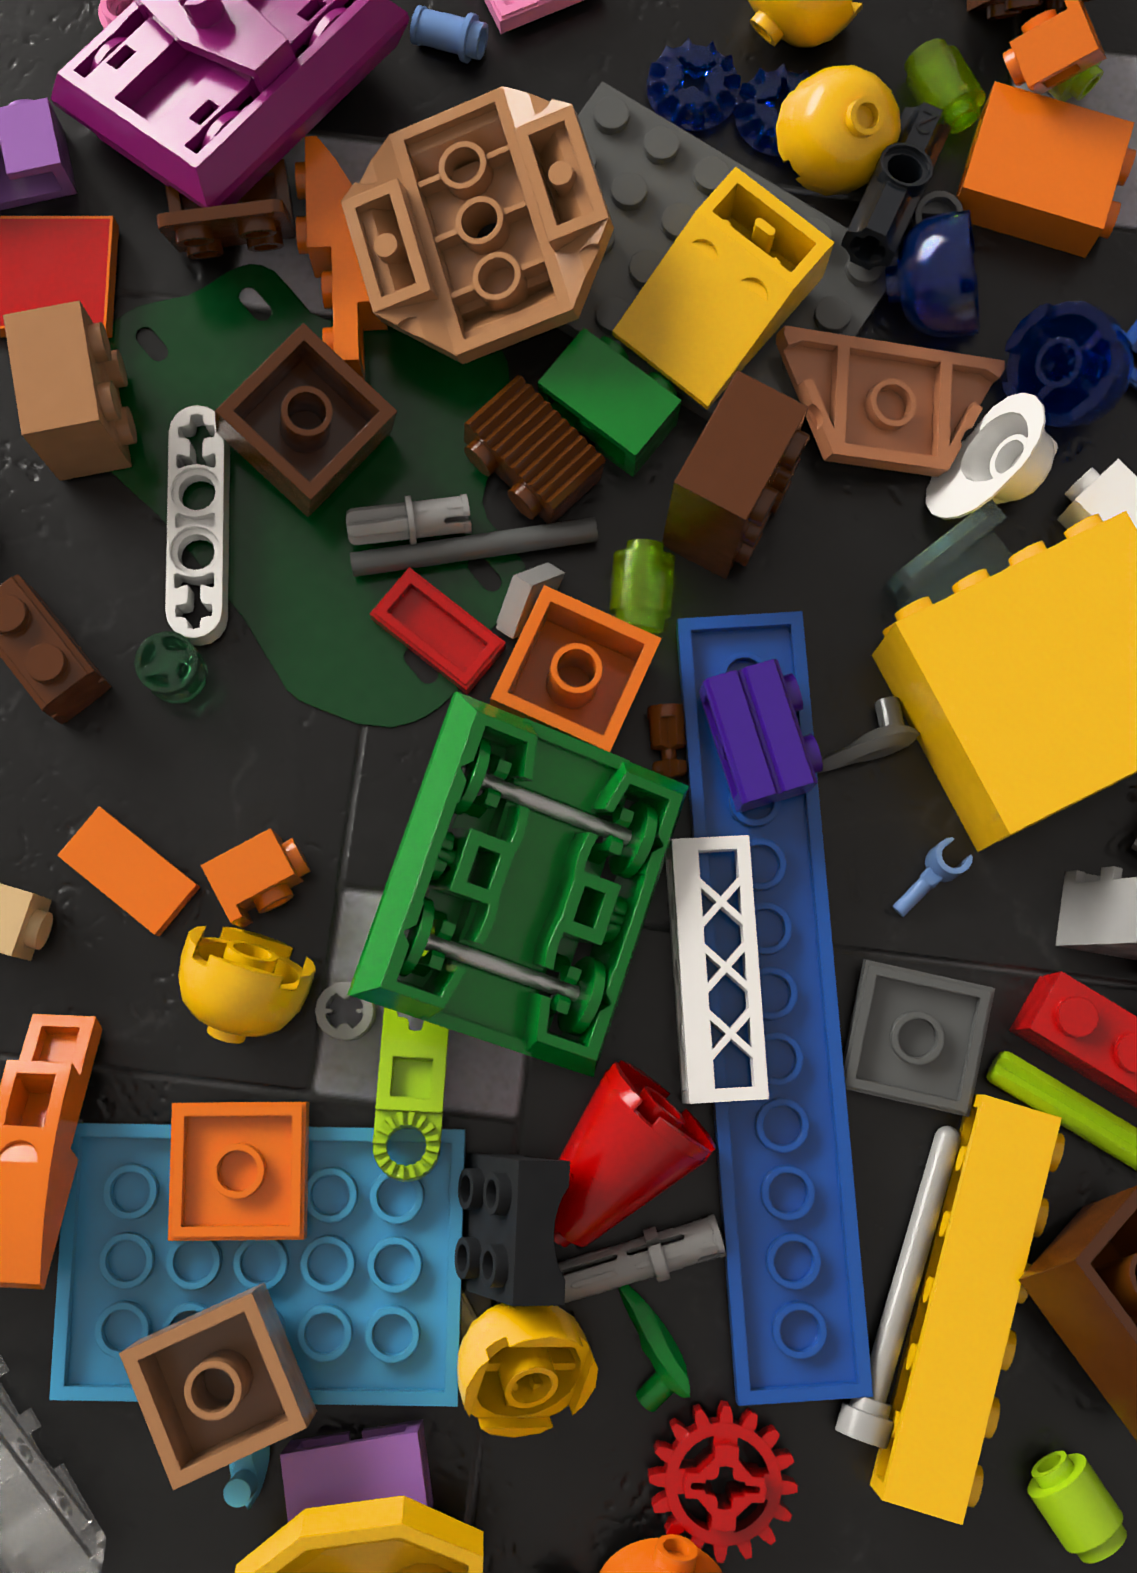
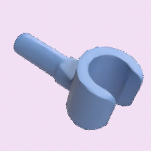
M953 837L944 839L929 850L925 857L926 869L921 873L920 878L892 906L902 917L940 882L952 881L971 866L973 860L971 854L963 859L955 868L948 866L944 862L942 851L954 840Z

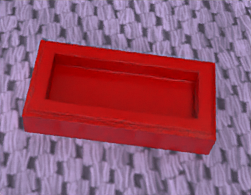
M410 567L370 613L371 619L467 695L506 649L505 641Z

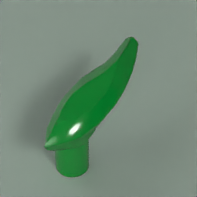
M629 1285L619 1287L618 1290L623 1304L639 1334L642 1351L649 1358L656 1371L636 1391L638 1401L648 1411L655 1412L673 1393H676L681 1398L690 1397L687 1367L672 1335L658 1315Z

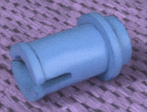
M418 5L413 13L410 24V41L413 45H423L457 54L461 62L469 63L471 59L481 60L485 53L489 32L488 24L479 21L476 13L470 12L466 17H461Z

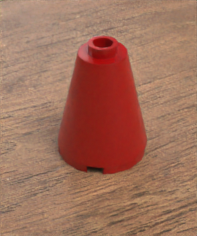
M620 1060L619 1063L615 1061L609 1069H606L558 1159L570 1161L569 1187L561 1199L554 1228V1242L562 1247H568L570 1243L579 1247H586L705 1163L710 1154L715 1150L716 1146L699 1121L687 1109L680 1113L666 1099L670 1093L664 1087L627 1061Z

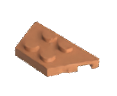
M785 325L776 334V345L800 403L809 407L806 413L807 421L823 460L828 462L933 477L941 476L950 469L962 447L961 440L965 432L974 426L983 409L980 405L991 385L1001 377L1005 370L1004 360Z

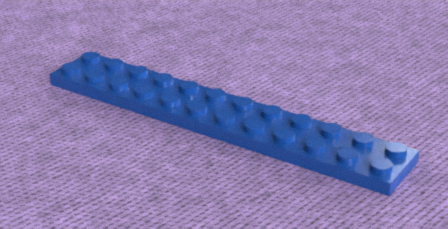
M803 611L679 618L676 622L681 700L684 709L685 752L692 838L749 835L769 1099L713 1102L723 1244L726 1251L725 1270L735 1399L738 1406L873 1397L818 783L811 791L805 794L737 813L699 695L703 680L733 670H741L747 666L771 659H778L782 674L792 673L800 688L803 710L795 712L802 735L812 734L814 736ZM734 851L699 853L700 878L721 896L736 879ZM736 890L727 902L739 912L738 893ZM701 893L704 916L714 903ZM719 909L704 926L705 944L726 961L741 944L740 926ZM741 955L732 965V968L744 978ZM706 958L707 980L709 981L718 968ZM726 975L708 993L710 1010L728 1027L746 1009L745 992ZM746 1021L736 1034L749 1044ZM711 1024L713 1047L723 1034ZM729 1041L713 1060L715 1089L751 1087L750 1058Z

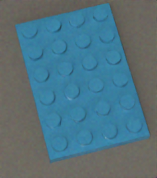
M78 1123L71 1146L78 1159V1164L60 1228L49 1400L138 1402L119 1355L120 1352L143 1337L265 1282L314 1404L458 1407L457 1362L458 1351L461 1345L462 1279L458 1277L455 1269V1248L458 1240L463 1237L464 1209L459 1203L458 1183L460 1174L465 1169L466 1129H442L440 1156L433 1170L419 1180L401 1182L388 1177L379 1168L374 1158L372 1143L374 1127L309 1126L306 1239L168 1241L171 1124ZM400 1129L389 1139L387 1146L388 1155L392 1161L399 1165H413L420 1161L423 1154H425L426 1139L416 1129Z

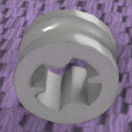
M351 982L334 983L326 988L317 999L315 1008L317 1023L324 1033L334 1039L344 1041L360 1039L370 1031L375 1023L377 1014L376 1004L361 1000L363 1008L356 1009L357 1013L363 1014L357 1026L353 1027L348 1023H342L335 1027L331 1022L329 1015L337 1013L336 1010L330 1009L333 1000L338 996L348 1001L354 998L347 995Z

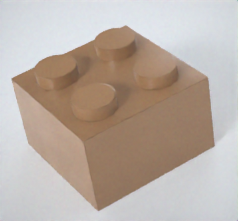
M80 300L3 315L21 435L59 481L132 467L128 445L137 443V433L131 411L128 406L122 407L119 388L128 385L126 369L120 351L118 349L111 350L103 323H93Z
M265 1282L143 1337L119 1353L173 1490L306 1429L317 1412Z

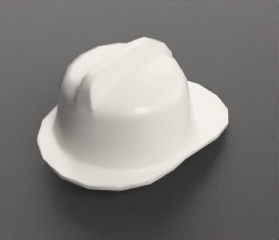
M1027 393L1011 395L993 406L978 423L973 432L961 443L962 447L950 469L939 477L932 476L926 489V505L932 515L944 520L961 518L977 511L987 502L996 505L1024 499L1044 482L1052 468L1058 445L1044 429L1046 423L1045 408L1035 395Z

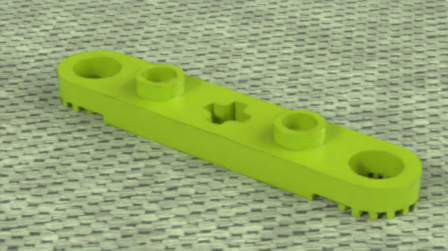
M431 929V934H434L435 929ZM424 950L422 956H425L428 951ZM384 1007L372 1142L373 1155L379 1168L388 1177L401 1182H412L429 1174L437 1164L440 1156L450 1029L424 1021L422 1030H410L407 1018L399 1017V1012ZM403 1128L416 1129L426 1139L425 1154H423L420 1161L413 1165H399L390 1159L387 1152L389 1139L396 1131Z

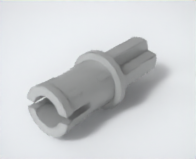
M467 494L412 501L411 496L408 495L404 496V502L350 508L346 511L345 517L348 538L353 545L409 539L410 545L417 544L416 538L459 533L471 534L472 532L471 520L468 519L470 508Z

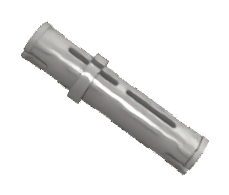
M711 1214L706 1218L657 1232L656 1226L643 1230V1237L558 1262L559 1269L565 1278V1303L601 1294L655 1276L658 1282L671 1279L669 1272L718 1257H726L725 1247L715 1215Z

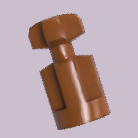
M668 703L649 706L647 708V716L650 725L651 749L661 751V760L653 762L652 771L671 779L682 778L687 772V761L677 759L676 750L685 748L684 746L686 745L683 704Z

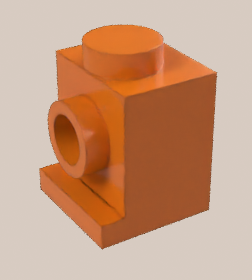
M1064 0L1067 9L1057 14L1056 9H1051L1036 15L1021 27L1023 34L1009 42L1011 49L1002 54L1010 76L1017 87L1026 83L1031 91L1041 95L1107 59L1082 0Z
M271 828L201 865L230 923L241 929L253 923L248 913L249 910L256 907L261 914L286 903L294 896L291 888L303 882L302 876L311 872L308 862L294 838L283 842L281 837Z

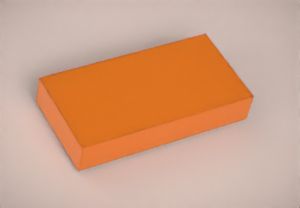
M100 806L57 855L140 924L159 937L201 888Z

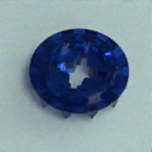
M688 38L682 46L674 49L666 45L661 57L656 62H651L646 87L647 96L656 114L685 131L707 130L721 124L734 111L740 95L741 75H738L734 68L732 55L723 56L716 50L713 41L705 47L694 45L690 38ZM684 73H688L694 79L702 75L706 77L704 92H700L694 86L687 89L682 88Z
M783 63L776 71L766 72L760 68L752 80L748 83H742L735 104V123L740 135L752 148L769 156L781 157L778 151L776 134L778 113L772 107L775 106L779 95H784L785 99L801 81L809 77L808 70L797 74L788 71Z

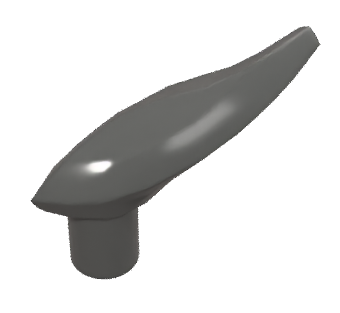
M890 696L877 700L874 705L879 728L865 733L850 745L823 756V771L821 772L882 758L912 744L920 733L915 728L905 725L899 698Z

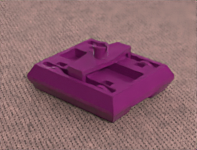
M134 0L57 73L51 100L56 107L94 132L104 143L166 186L176 189L201 208L236 204L397 47L410 18L408 12L390 0Z

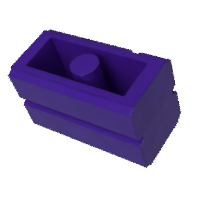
M771 659L747 666L741 670L729 671L703 680L699 695L736 812H744L811 791L818 783L815 773L823 771V762L815 737L812 734L802 735L795 712L803 710L802 696L795 676L792 673L783 675L778 659Z

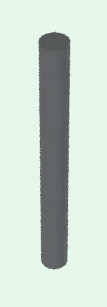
M595 517L419 542L414 545L405 544L350 552L353 576L359 577L407 570L409 567L414 569L598 542V530Z

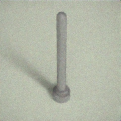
M951 1126L940 1127L934 1135L870 1355L873 1397L851 1398L850 1403L842 1402L835 1430L844 1435L883 1449L888 1447L894 1421L889 1418L892 1405L886 1403L961 1142L959 1132Z

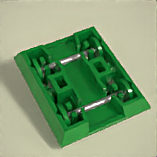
M454 692L347 995L594 1077L689 786L527 718H521L460 692ZM479 790H483L482 794L477 796ZM626 799L635 802L629 809L623 808ZM598 836L604 837L602 843H595ZM608 856L610 871L616 875L614 882L600 877ZM431 929H435L434 934H431ZM578 942L593 944L590 956L583 957L574 967L571 966ZM424 950H427V954L422 956ZM546 970L558 973L557 978L546 975ZM539 991L550 993L551 997L540 995ZM556 1012H558V1026L563 1031L562 1035L549 1031Z

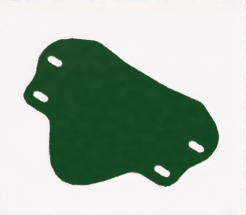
M247 264L237 267L188 296L141 305L113 321L112 338L108 339L111 350L118 349L125 365L128 385L119 388L122 407L128 406L133 416L137 443L128 445L132 467L110 472L149 506L166 525L168 437L170 424L175 415L184 408L195 405L205 406L215 411L302 323L307 325L321 340L323 327H333V320H326L311 313L275 271L262 265ZM253 288L271 308L272 312L269 319L258 321L253 317L239 299V294L243 289ZM388 326V330L364 331L365 381L397 410L392 432L309 517L302 513L230 446L228 599L245 620L286 690L297 700L356 724L392 728L415 722L429 715L450 699L459 688L439 672L435 682L430 684L422 682L404 660V653L408 648L376 624L370 617L371 611L406 570L359 577L353 576L350 552L410 544L409 539L353 545L348 538L345 518L346 511L350 508L404 502V496L408 495L411 496L412 501L467 494L470 508L468 519L471 520V534L459 533L416 538L417 543L497 531L487 519L482 503L489 476L482 474L470 462L464 452V448L467 446L464 442V425L468 419L502 390L510 380L507 360L502 350L462 364ZM143 327L150 328L168 349V356L164 360H153L137 342L136 333L139 329ZM198 426L196 435L186 438L189 439L195 449L196 464L207 466L202 457V443L204 438L214 436L209 434L206 426ZM203 481L191 484L183 493V505L192 510L206 508L214 499V486ZM197 540L186 546L187 550L202 568L209 565L214 557V546L208 541ZM517 553L484 558L500 576L502 581L500 588L494 592L486 590L468 568L469 560L414 568L412 570L491 630L497 624L496 621L513 575L526 571V568Z

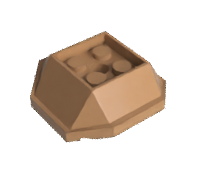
M504 86L389 134L371 159L360 182H354L341 200L373 313L382 323L462 364L579 319L614 230L579 117L573 105L555 99L548 101L533 94ZM496 223L495 228L490 234L477 238L478 233L483 227Z

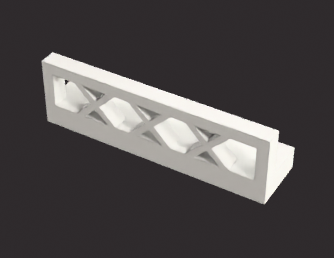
M749 835L671 839L666 855V873L682 1103L696 1104L769 1099ZM734 851L736 879L721 896L700 878L699 853ZM736 890L738 893L739 912L727 902ZM701 893L714 903L704 916ZM719 909L740 926L741 944L726 961L705 944L704 926ZM741 955L744 978L732 968V965ZM706 958L718 968L709 981L707 980ZM724 975L745 992L746 1009L730 1027L709 1008L708 993ZM746 1021L749 1044L736 1034ZM711 1024L723 1034L713 1047ZM729 1041L750 1058L751 1087L715 1089L713 1060Z

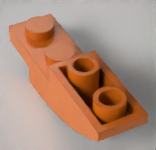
M305 136V161L295 162L298 200H306V216L296 217L297 248L299 254H309L315 278L321 277L324 309H333V327H323L322 341L365 380L364 331L388 330V325L382 323L372 311L342 208L341 200L352 184L335 157L317 136Z
M32 1014L19 1060L6 1061L0 1083V1287L45 1289L78 1164V1159L71 1146L103 1030L96 1016Z

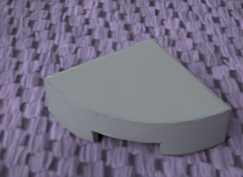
M547 562L513 575L496 621V629L512 639L518 637L529 618L543 586L546 585L557 590L565 572Z

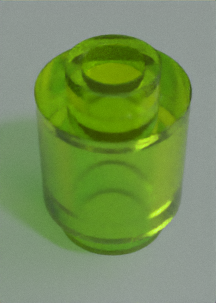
M942 38L930 40L919 46L908 57L904 65V70L907 74L906 86L918 106L926 102L943 110V117L946 123L952 127L950 133L955 134L967 129L980 116V108L986 99L984 90L956 46L948 45Z
M633 539L627 541L626 549L617 550L613 553L609 613L649 633L664 632L665 619L670 618L672 613L675 556L663 551L664 544L662 542L650 539Z

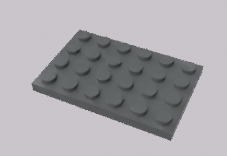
M602 81L578 114L614 230L579 319L556 328L572 338H575L583 327L599 339L601 336L611 338L625 350L631 363L647 375L649 372H655L664 377L675 388L677 397L682 400L681 405L709 421L726 389L710 408L706 410L612 335V331L695 211L727 175L737 167L835 242L823 278L741 371L800 402L777 348L776 334L786 325L858 337L900 274L904 262L894 256L889 267L877 266L871 270L850 262L847 250L841 246L848 228Z

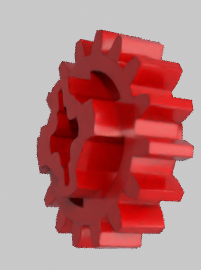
M720 1400L717 1416L710 1418L707 1417L700 1404L693 1405L695 1423L686 1427L683 1422L674 1417L669 1422L676 1438L674 1442L670 1444L666 1441L656 1440L653 1446L655 1454L665 1462L664 1466L648 1468L647 1476L649 1483L657 1487H664L663 1491L658 1492L651 1498L654 1513L671 1511L672 1514L664 1525L666 1534L680 1535L686 1531L688 1532L687 1538L699 1549H702L705 1543L711 1544L717 1563H724L728 1546L732 1545L738 1546L745 1560L752 1558L750 1542L752 1538L758 1535L770 1545L776 1542L774 1533L769 1525L773 1518L788 1522L791 1520L792 1513L780 1499L781 1495H790L798 1492V1484L795 1479L786 1474H781V1470L788 1468L794 1463L793 1456L788 1448L771 1450L777 1443L780 1433L773 1424H769L760 1431H756L758 1415L754 1409L747 1407L739 1420L733 1418L728 1401ZM709 1437L708 1446L694 1459L684 1458L695 1444ZM738 1438L751 1444L760 1453L765 1467H759L757 1463L745 1462L740 1457L737 1444ZM727 1466L734 1480L737 1481L727 1482L725 1493L716 1494L711 1482L708 1480L717 1479L719 1467ZM678 1494H684L686 1499H698L705 1507L707 1523L694 1517L684 1507ZM751 1503H759L757 1508L748 1517L736 1523V1517Z

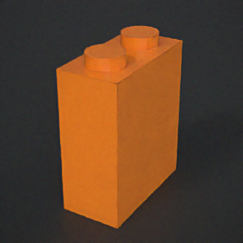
M995 81L980 114L956 193V197L962 204L964 211L963 222L1086 258L1099 237L1109 238L1117 221L1121 203L1112 199L1116 185L1123 186L1135 160L1136 150L1127 148L1135 122Z

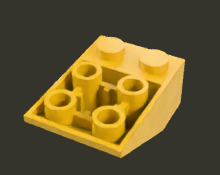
M735 167L695 211L612 331V335L708 410L728 387L736 371L741 372L820 282L824 276L835 242L747 174Z

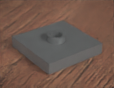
M864 959L843 1056L846 1089L969 1117L995 988Z

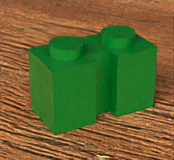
M584 327L538 381V393L541 394L543 399L549 402L562 418L567 419L570 426L576 428L578 432H581L593 441L595 449L631 477L636 475L678 423L682 400L677 397V392L671 383L655 372H649L647 375L629 361L627 353L617 342L606 336H601L599 339Z

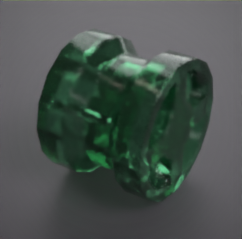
M170 631L155 633L145 639L136 652L134 661L136 675L143 685L150 689L152 694L164 702L173 704L189 702L198 696L206 685L208 676L206 661L191 641L179 633ZM183 663L185 665L183 666L182 671L178 676L177 672L179 671L180 666Z

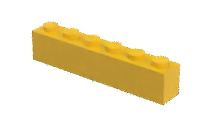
M974 1094L970 1116L962 1117L959 1129L961 1137L960 1146L923 1271L890 1402L892 1408L889 1418L894 1421L889 1444L887 1449L879 1447L870 1481V1486L882 1501L963 1525L967 1506L974 1508L980 1498L983 1486V1468L981 1465H978L984 1438L990 1439L994 1435L999 1420L1000 1401L994 1395L1000 1370L1007 1371L1016 1350L1017 1336L1016 1332L1011 1330L1016 1304H1023L1028 1297V1292L1019 1282V1279L1031 1266V1264L1027 1263L1032 1239L1033 1237L1038 1238L1041 1236L1047 1222L1049 1202L1048 1199L1043 1198L1048 1173L1057 1170L1064 1152L1065 1138L1063 1134L1058 1133L1061 1117L984 1094Z

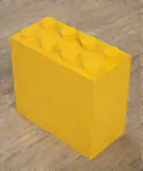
M1127 511L1106 521L1102 520L1099 513L1089 516L1064 532L1065 540L1048 549L1043 541L1031 544L1008 559L1009 567L992 576L989 575L986 568L973 572L956 582L951 587L954 594L933 604L930 597L925 596L901 608L894 614L897 621L882 631L884 639L873 652L872 657L893 696L899 698L902 713L909 726L915 728L920 733L917 741L977 852L1137 773V529Z

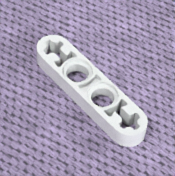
M199 405L186 407L178 412L171 421L169 428L165 612L167 622L180 639L191 645L202 646L211 644L220 638L226 629L228 621L230 445L216 433L215 411ZM198 426H206L209 434L214 436L204 438L202 443V457L207 466L196 464L195 449L189 439L186 438L195 436ZM199 481L208 482L213 485L215 496L209 506L200 510H192L183 505V493L188 486ZM197 540H204L213 544L215 552L209 565L198 570L188 569L183 566L181 557L183 550L188 544ZM183 582L200 586L201 602L207 611L212 612L211 616L201 618L200 628L193 629L187 619L182 617L183 613L193 612L194 592L189 585L181 586ZM214 583V586H213V587L206 586V585H209V584Z

